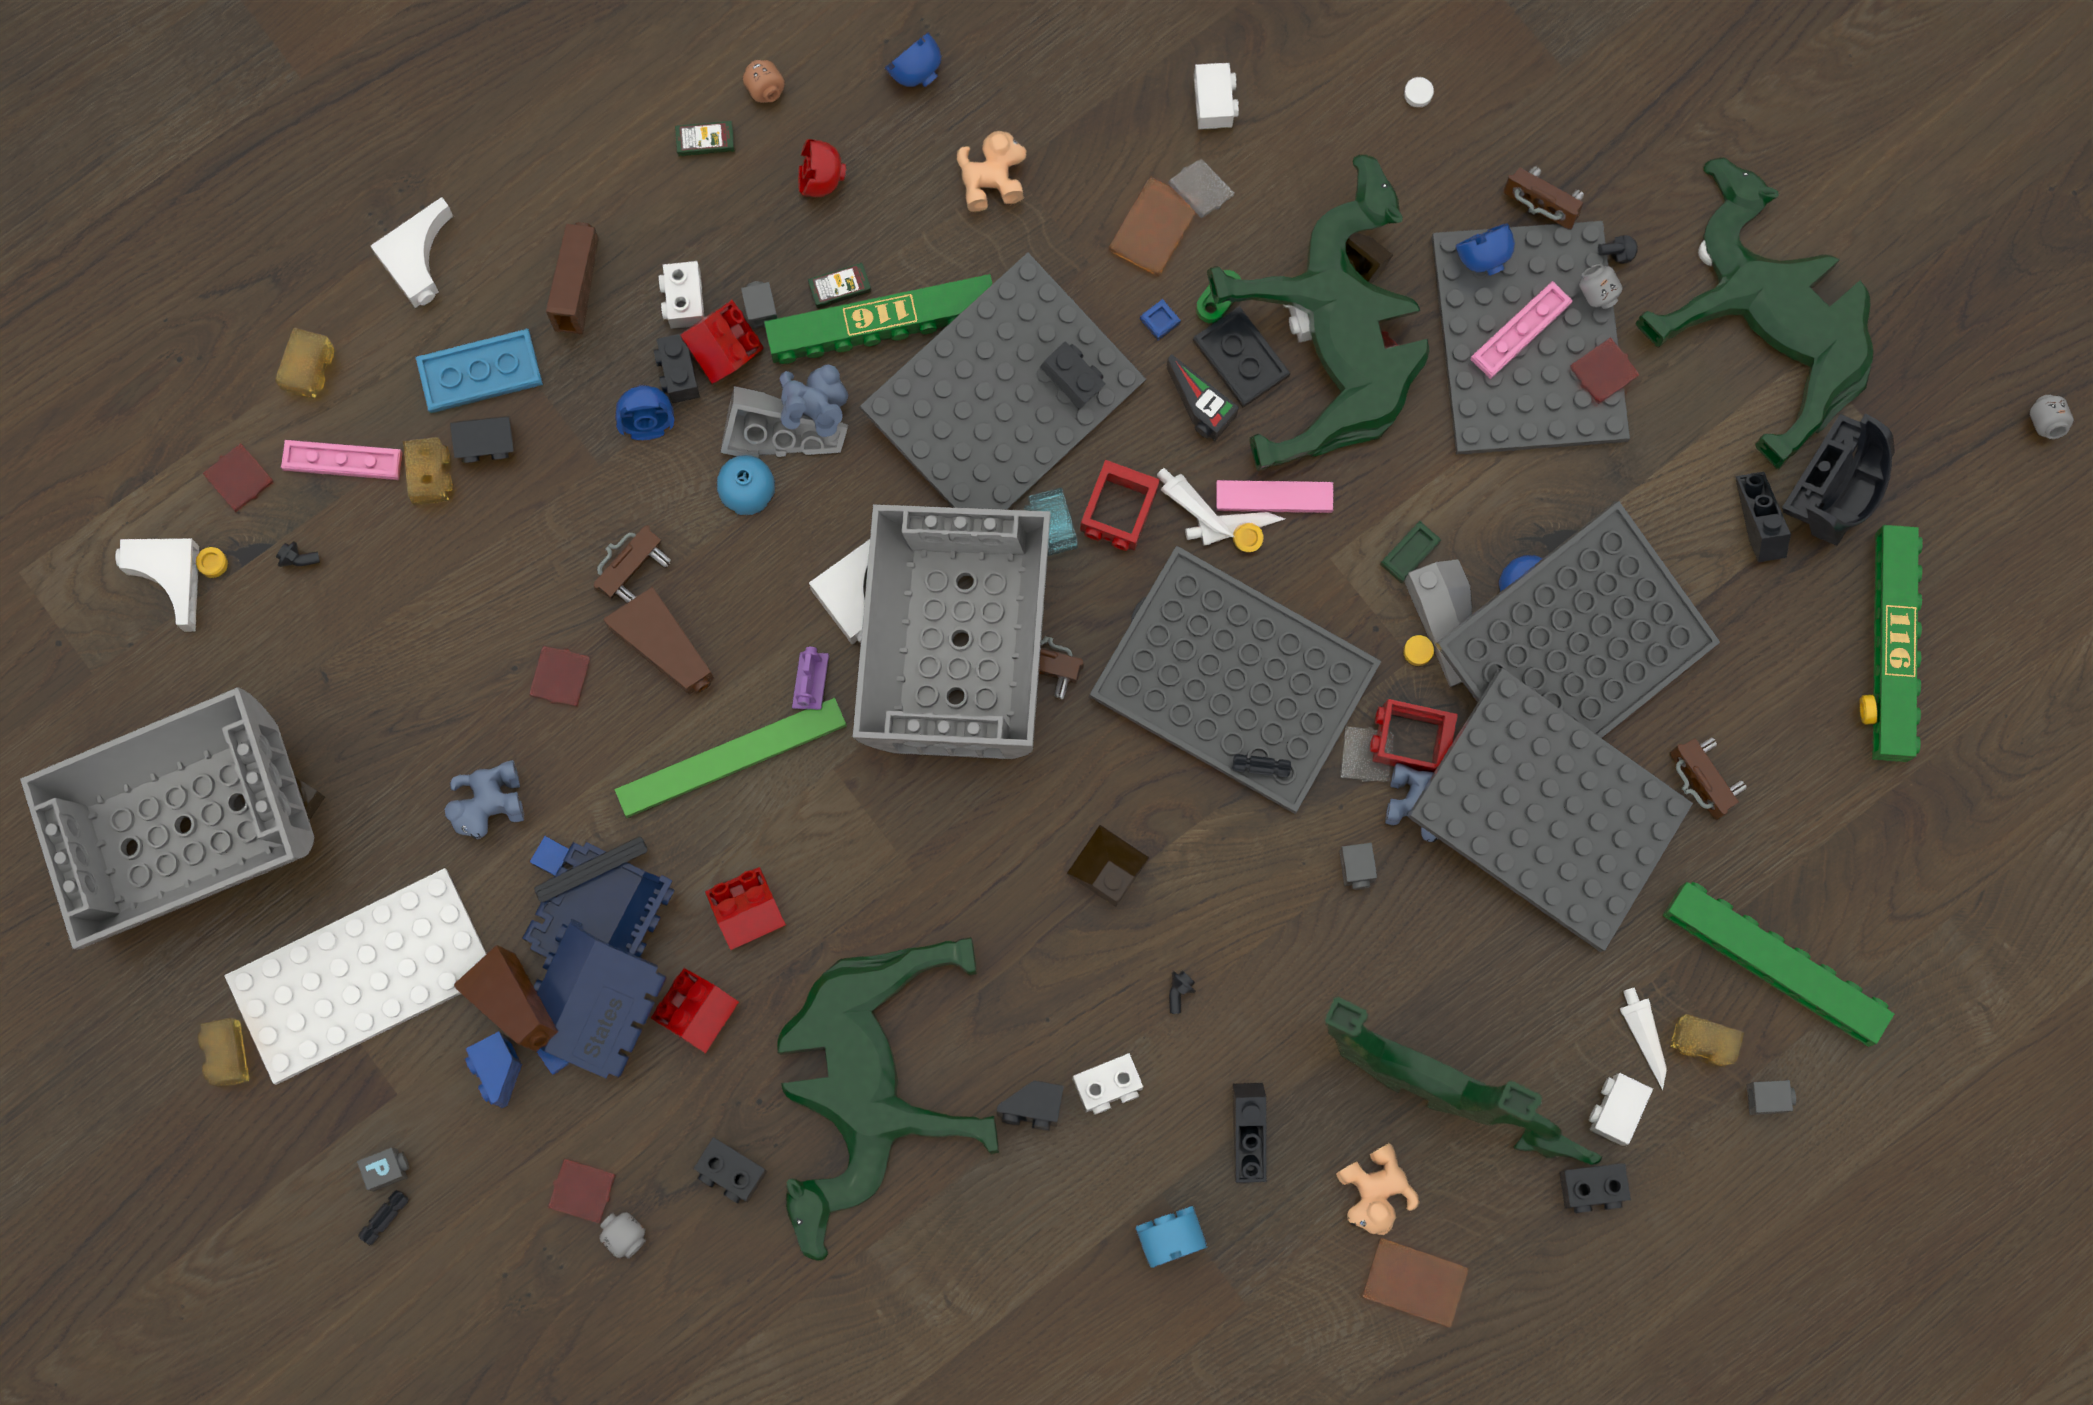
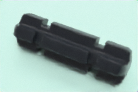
M1236 754L1233 757L1232 769L1239 772L1249 770V773L1264 775L1277 773V776L1288 777L1291 772V761L1284 759L1275 761V758L1258 756L1247 758V755Z
M395 1190L388 1198L389 1202L384 1203L369 1220V1226H364L359 1232L358 1236L363 1242L372 1245L379 1237L378 1233L383 1232L398 1215V1209H403L408 1203V1197L401 1191Z

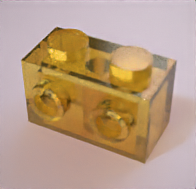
M293 327L275 379L281 390L315 399L317 391L322 390L325 382V375L323 373L326 365L332 362L334 356L333 345L327 336Z
M439 437L403 441L408 498L413 505L449 501L448 491H452V479L450 474H446L445 466L446 463H450L448 446H444Z
M1684 1014L1677 1020L1670 1046L1679 1049V1053L1694 1058L1699 1055L1708 1058V1062L1711 1064L1726 1067V1064L1729 1065L1737 1062L1744 1032Z
M227 1018L201 1024L202 1032L198 1033V1041L201 1050H205L206 1062L203 1063V1074L206 1081L209 1080L211 1085L217 1087L249 1081L240 1021Z

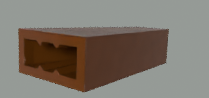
M576 222L575 225L566 224L546 309L553 329L557 332L582 335L584 332L599 238L595 227L588 223Z
M653 587L603 619L613 634L689 695L694 691L696 694L700 693L711 685L710 681L714 679L711 671Z
M498 945L493 947L454 984L455 988L519 1045L537 1052L558 1032L516 954Z

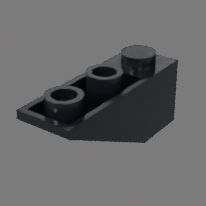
M1765 472L1736 476V484L1749 542L1757 561L1763 562L1787 558L1791 533Z
M1263 1083L1233 1084L1236 1183L1267 1182L1266 1093Z

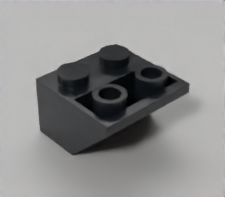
M1033 1080L997 1106V1116L1002 1117V1123L1019 1126L1021 1120L1031 1122L1034 1129L1050 1131V1126L1057 1127L1064 1086Z

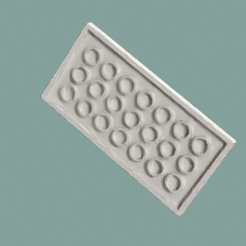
M444 868L224 976L273 1084L277 1085L460 995L461 993L455 988L454 984L487 953L448 870Z

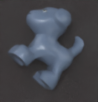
M824 365L810 373L806 386L799 381L792 380L794 375L791 372H783L779 379L783 389L781 395V402L783 404L781 412L782 424L788 429H796L800 425V419L804 414L813 419L819 436L828 437L834 435L837 431V425L842 420V410L840 407L846 404L848 400V392L840 380L839 371L832 365Z
M513 760L501 763L492 769H478L470 775H458L452 778L450 782L451 790L456 791L462 786H470L474 794L472 799L451 801L445 807V816L450 820L456 833L480 839L488 833V817L499 813L507 814L511 822L524 821L522 802L519 801L518 793L504 794L500 789L504 784L509 788L520 787L518 771Z
M1401 763L1395 764L1390 787L1398 789L1404 787L1407 783L1410 785V789L1405 799H1390V803L1387 806L1385 824L1397 825L1402 817L1409 814L1434 774L1433 772L1417 771ZM1421 827V835L1427 842L1438 840L1437 837Z

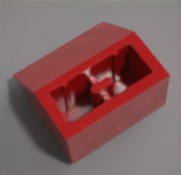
M733 299L680 335L712 384L739 369L764 349L758 336L753 332Z
M760 867L745 871L740 876L725 883H719L712 889L705 891L730 950L786 925Z
M683 968L681 973L674 979L671 988L663 1000L657 1005L650 1019L706 1053L739 1002L716 985Z

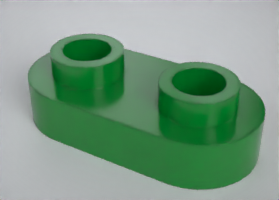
M1224 270L1227 276L1241 280L1236 272ZM1209 285L1197 301L1196 312L1202 321L1215 323L1224 316L1233 302L1226 301L1215 305ZM1212 306L1216 311L1208 313L1205 308Z

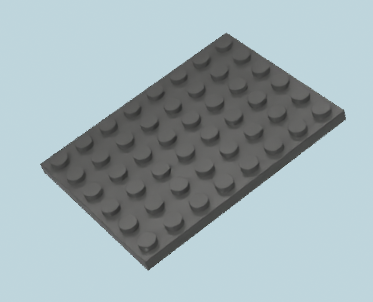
M1603 221L1574 223L1572 229H1567L1560 224L1510 227L1515 241L1514 253L1503 264L1504 270L1490 276L1487 271L1475 272L1468 269L1459 258L1455 247L1458 243L1474 235L1487 232L1488 229L1433 233L1431 238L1456 455L1628 442L1630 434L1614 307L1611 306L1603 309L1601 306H1590L1579 287L1580 280L1583 278L1582 273L1597 264L1608 266L1607 255H1599L1598 245L1605 244ZM1553 281L1573 300L1572 304L1490 379L1470 360L1472 355Z
M1027 252L861 404L859 408L952 508L1007 510L1135 391L1146 378ZM1065 341L1069 345H1075L1082 352V359L1089 367L1091 365L1095 366L1104 377L1102 380L1106 383L1081 409L1040 368L1042 363Z
M1615 501L1435 643V645L1477 702H1479L1497 671L1503 668L1602 738L1718 645L1720 641L1620 501Z
M1176 545L1089 697L1296 814L1381 661ZM1236 754L1247 755V758L1258 756L1275 758V761L1279 759L1291 761V772L1288 777L1277 776V773L1264 775L1249 773V770L1244 772L1234 771L1232 769L1233 757Z
M1502 668L1495 674L1407 817L1592 947L1603 952L1606 950L1693 803Z

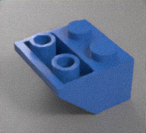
M497 1032L466 1048L469 1057L465 1058V1061L473 1075L476 1074L482 1082L478 1088L486 1102L489 1101L491 1105L494 1104L504 1108L508 1106L522 1064L510 1039L501 1032Z

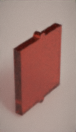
M1609 338L1570 366L1582 382L1581 387L1586 388L1598 404L1640 375L1627 359L1628 354H1623L1612 338Z
M241 443L227 455L220 456L219 461L203 473L235 512L250 500H256L258 498L257 495L274 482Z
M543 646L529 695L550 700L552 704L559 702L577 707L589 666L590 656L572 653L568 648L560 650Z
M564 1159L558 1179L553 1182L555 1188L548 1208L600 1224L606 1203L611 1200L609 1194L616 1175Z

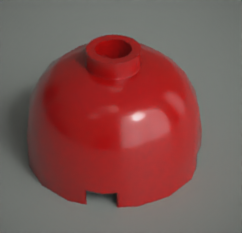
M807 139L801 152V156L805 157L803 166L799 165L798 171L799 192L802 193V196L824 197L831 194L837 188L839 181H844L846 165L841 163L839 152L830 143Z

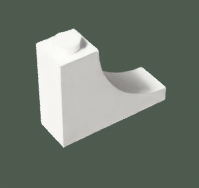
M442 197L371 245L377 258L415 308L419 305L428 304L434 299L435 294L439 292L430 274L429 254L436 234L453 217L449 206Z
M121 539L120 549L116 550L117 566L127 575L144 577L161 585L173 603L176 625L184 632L196 631L198 586L196 558L199 554V545L193 539Z
M870 539L809 582L813 594L851 644L857 641L861 643Z

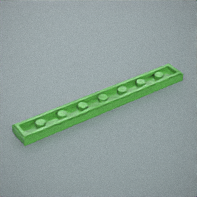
M833 698L823 702L821 710L806 709L615 789L624 814L628 818L844 728L846 723L836 699Z

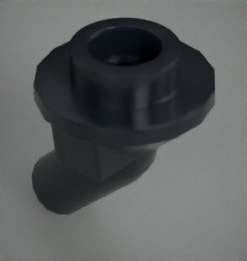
M1628 235L1615 237L1612 243L1598 245L1599 255H1611L1616 262L1621 264L1631 262L1638 252L1636 241Z
M295 541L290 545L285 543L276 555V558L279 559V567L289 565L306 566L320 563L318 552L299 555L298 546Z
M1175 971L1172 972V987L1169 992V1013L1171 1014L1181 1013V994L1196 992L1192 988L1196 982L1184 971H1181L1179 974Z

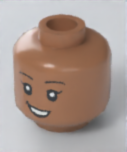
M768 60L753 61L747 66L743 76V83L755 101L760 103L773 102L778 99L785 86L784 78L777 67Z

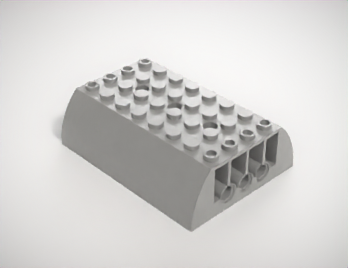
M873 504L853 738L879 750L899 754L1014 759L1032 752L1051 519L1049 511ZM971 576L974 579L973 585L966 590L960 589L958 581L961 577ZM961 632L968 634L969 641L965 646L958 647L953 644L956 634ZM954 690L964 692V699L959 704H951L949 702V695Z
M239 687L20 779L73 949L85 948L308 855L314 842V834L278 725L252 695ZM243 795L245 806L240 811H236L234 800L237 796ZM189 817L191 828L187 833L183 834L180 830V823L184 818ZM134 839L137 842L138 848L135 854L129 856L126 847Z

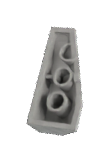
M734 386L727 412L721 453L734 456L751 455L759 458V455L770 454L782 457L786 456V453L803 452L806 455L840 453L848 425L840 422L834 435L821 437L816 432L813 419L803 414L798 428L788 429L781 422V412L783 409L781 399L763 392Z
M1459 559L1435 562L1409 572L1404 582L1428 638L1434 646L1435 654L1448 684L1452 687L1463 682L1435 643L1472 615L1471 592L1469 582Z

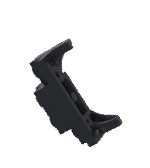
M1840 414L1782 507L1783 513L1808 523L1811 535L1838 546L1846 531L1868 519L1884 497L1891 475L1892 456L1895 453L1893 434L1889 428L1867 414H1864L1860 422Z

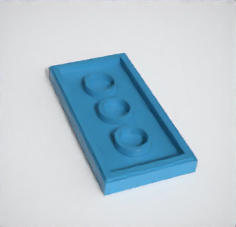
M529 329L416 357L430 413L543 385Z

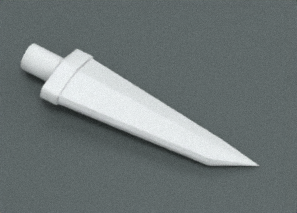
M1165 468L1159 471L1157 477L1165 484L1161 488L1165 495L1171 497L1213 531L1235 537L1182 474L1174 477Z
M1269 512L1218 516L1232 534L1236 527L1242 523H1253L1258 527H1263L1285 519ZM1198 518L1197 527L1185 529L1187 540L1201 538L1203 546L1232 537L1213 531Z
M1633 987L1623 991L1628 1006L1620 1008V1011L1663 1090L1667 1068L1649 999L1639 1001L1636 990Z

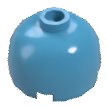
M739 455L729 459L721 467L717 477V492L722 503L730 510L740 515H753L764 510L774 496L775 479L770 468L761 459L751 455Z

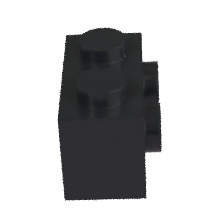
M681 334L658 338L657 344L659 349L653 350L657 367L662 366L664 376L659 377L662 391L669 394L672 404L700 398L690 349L680 336Z
M1065 341L1042 363L1040 368L1081 409L1106 383L1102 380L1104 378L1102 373L1093 365L1089 367L1082 359V352L1075 345H1069Z
M510 416L450 423L454 458H461L462 463L480 461V455L491 454V460L509 458L508 452L515 451Z
M714 1137L694 1167L700 1173L697 1179L712 1188L715 1183L726 1189L723 1195L737 1204L741 1199L749 1202L767 1173L766 1169Z
M1625 1163L1559 1172L1565 1209L1574 1208V1214L1593 1211L1592 1205L1604 1204V1210L1623 1208L1622 1202L1631 1200Z

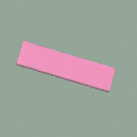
M1552 281L1472 355L1470 360L1485 375L1492 379L1566 310L1573 300Z
M285 440L281 468L283 471L399 480L403 452L401 449Z
M1217 480L1216 511L1332 513L1333 482Z

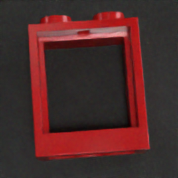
M1105 460L1082 518L1080 531L1084 532V535L1092 540L1100 541V539L1110 541L1112 542L1111 545L1119 550L1127 551L1129 548L1135 551L1157 494L1160 479ZM1106 481L1146 495L1132 534L1092 520Z
M1388 699L1382 707H1378L1376 712L1375 724H1379L1377 735H1373L1370 743V752L1374 753L1372 762L1394 767L1396 763H1401L1417 771L1434 773L1453 743L1458 714ZM1391 714L1438 725L1432 763L1385 753Z

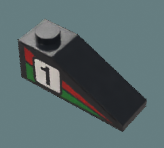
M1171 354L1168 357L1166 368L1192 423L1195 425V430L1204 438L1210 437L1216 441L1237 417L1239 407Z

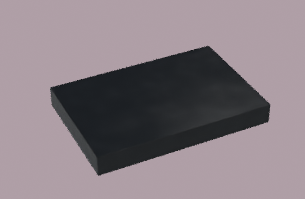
M1240 306L1193 337V342L1243 408L1290 376L1288 369Z

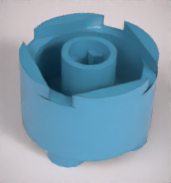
M1193 1206L1177 1211L1178 1218L1173 1213L1155 1219L1156 1226H1154L1153 1221L1135 1227L1150 1268L1207 1248L1206 1240Z

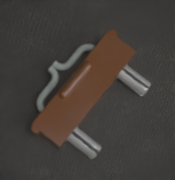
M1520 167L1513 175H1509L1504 188V193L1507 196L1527 206L1529 212L1533 214L1539 213L1567 229L1573 228L1584 203L1580 201L1584 196L1582 191L1576 190L1572 196L1539 178L1541 170L1537 169V167H1533L1529 172Z
M649 525L644 526L638 534H626L617 545L611 543L605 549L608 555L599 564L597 569L600 576L594 582L595 591L600 590L610 600L617 594L628 603L631 601L629 598L633 600L636 597L624 585L650 556L663 567L670 564L671 559L658 549L661 539L650 531ZM629 537H634L605 571L602 572L603 566L612 557L611 549L620 548Z
M1045 636L1041 640V645L1048 641L1051 648L1067 652L1068 654L1065 655L1042 648L1040 651L1039 674L1058 679L1054 696L1056 698L1059 697L1062 686L1060 699H1064L1068 682L1077 684L1080 669L1084 668V662L1081 658L1073 657L1070 649L1053 644V638Z
M1696 738L1684 745L1679 744L1671 750L1670 755L1676 762V770L1685 783L1682 787L1686 795L1689 793L1693 794L1700 806L1708 809L1712 817L1718 820L1727 814V810L1739 803L1735 796L1746 790V785L1732 792L1744 784V782L1739 781L1733 786L1728 787L1706 754V752L1716 747L1717 743L1714 742L1702 749L1715 739L1709 738L1699 744ZM1689 783L1691 784V786L1693 787V789H1687L1688 786H1689Z

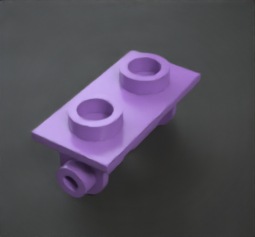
M806 647L804 652H800L792 704L793 709L821 710L829 660L828 653H817V648Z

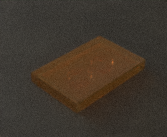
M1150 176L1110 244L1109 251L1160 276L1198 210L1200 202Z
M1380 1238L1362 1298L1451 1328L1469 1268Z

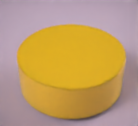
M1242 523L1233 532L1235 536L1233 537L1234 545L1241 551L1254 552L1263 543V532L1260 527L1253 523Z
M208 547L201 550L197 555L196 566L204 576L216 578L226 571L228 560L225 554L218 548Z
M1413 636L1404 646V657L1414 666H1423L1431 660L1434 654V646L1430 639L1425 636Z
M1862 695L1859 702L1862 723L1864 725L1876 724L1877 707L1874 695Z

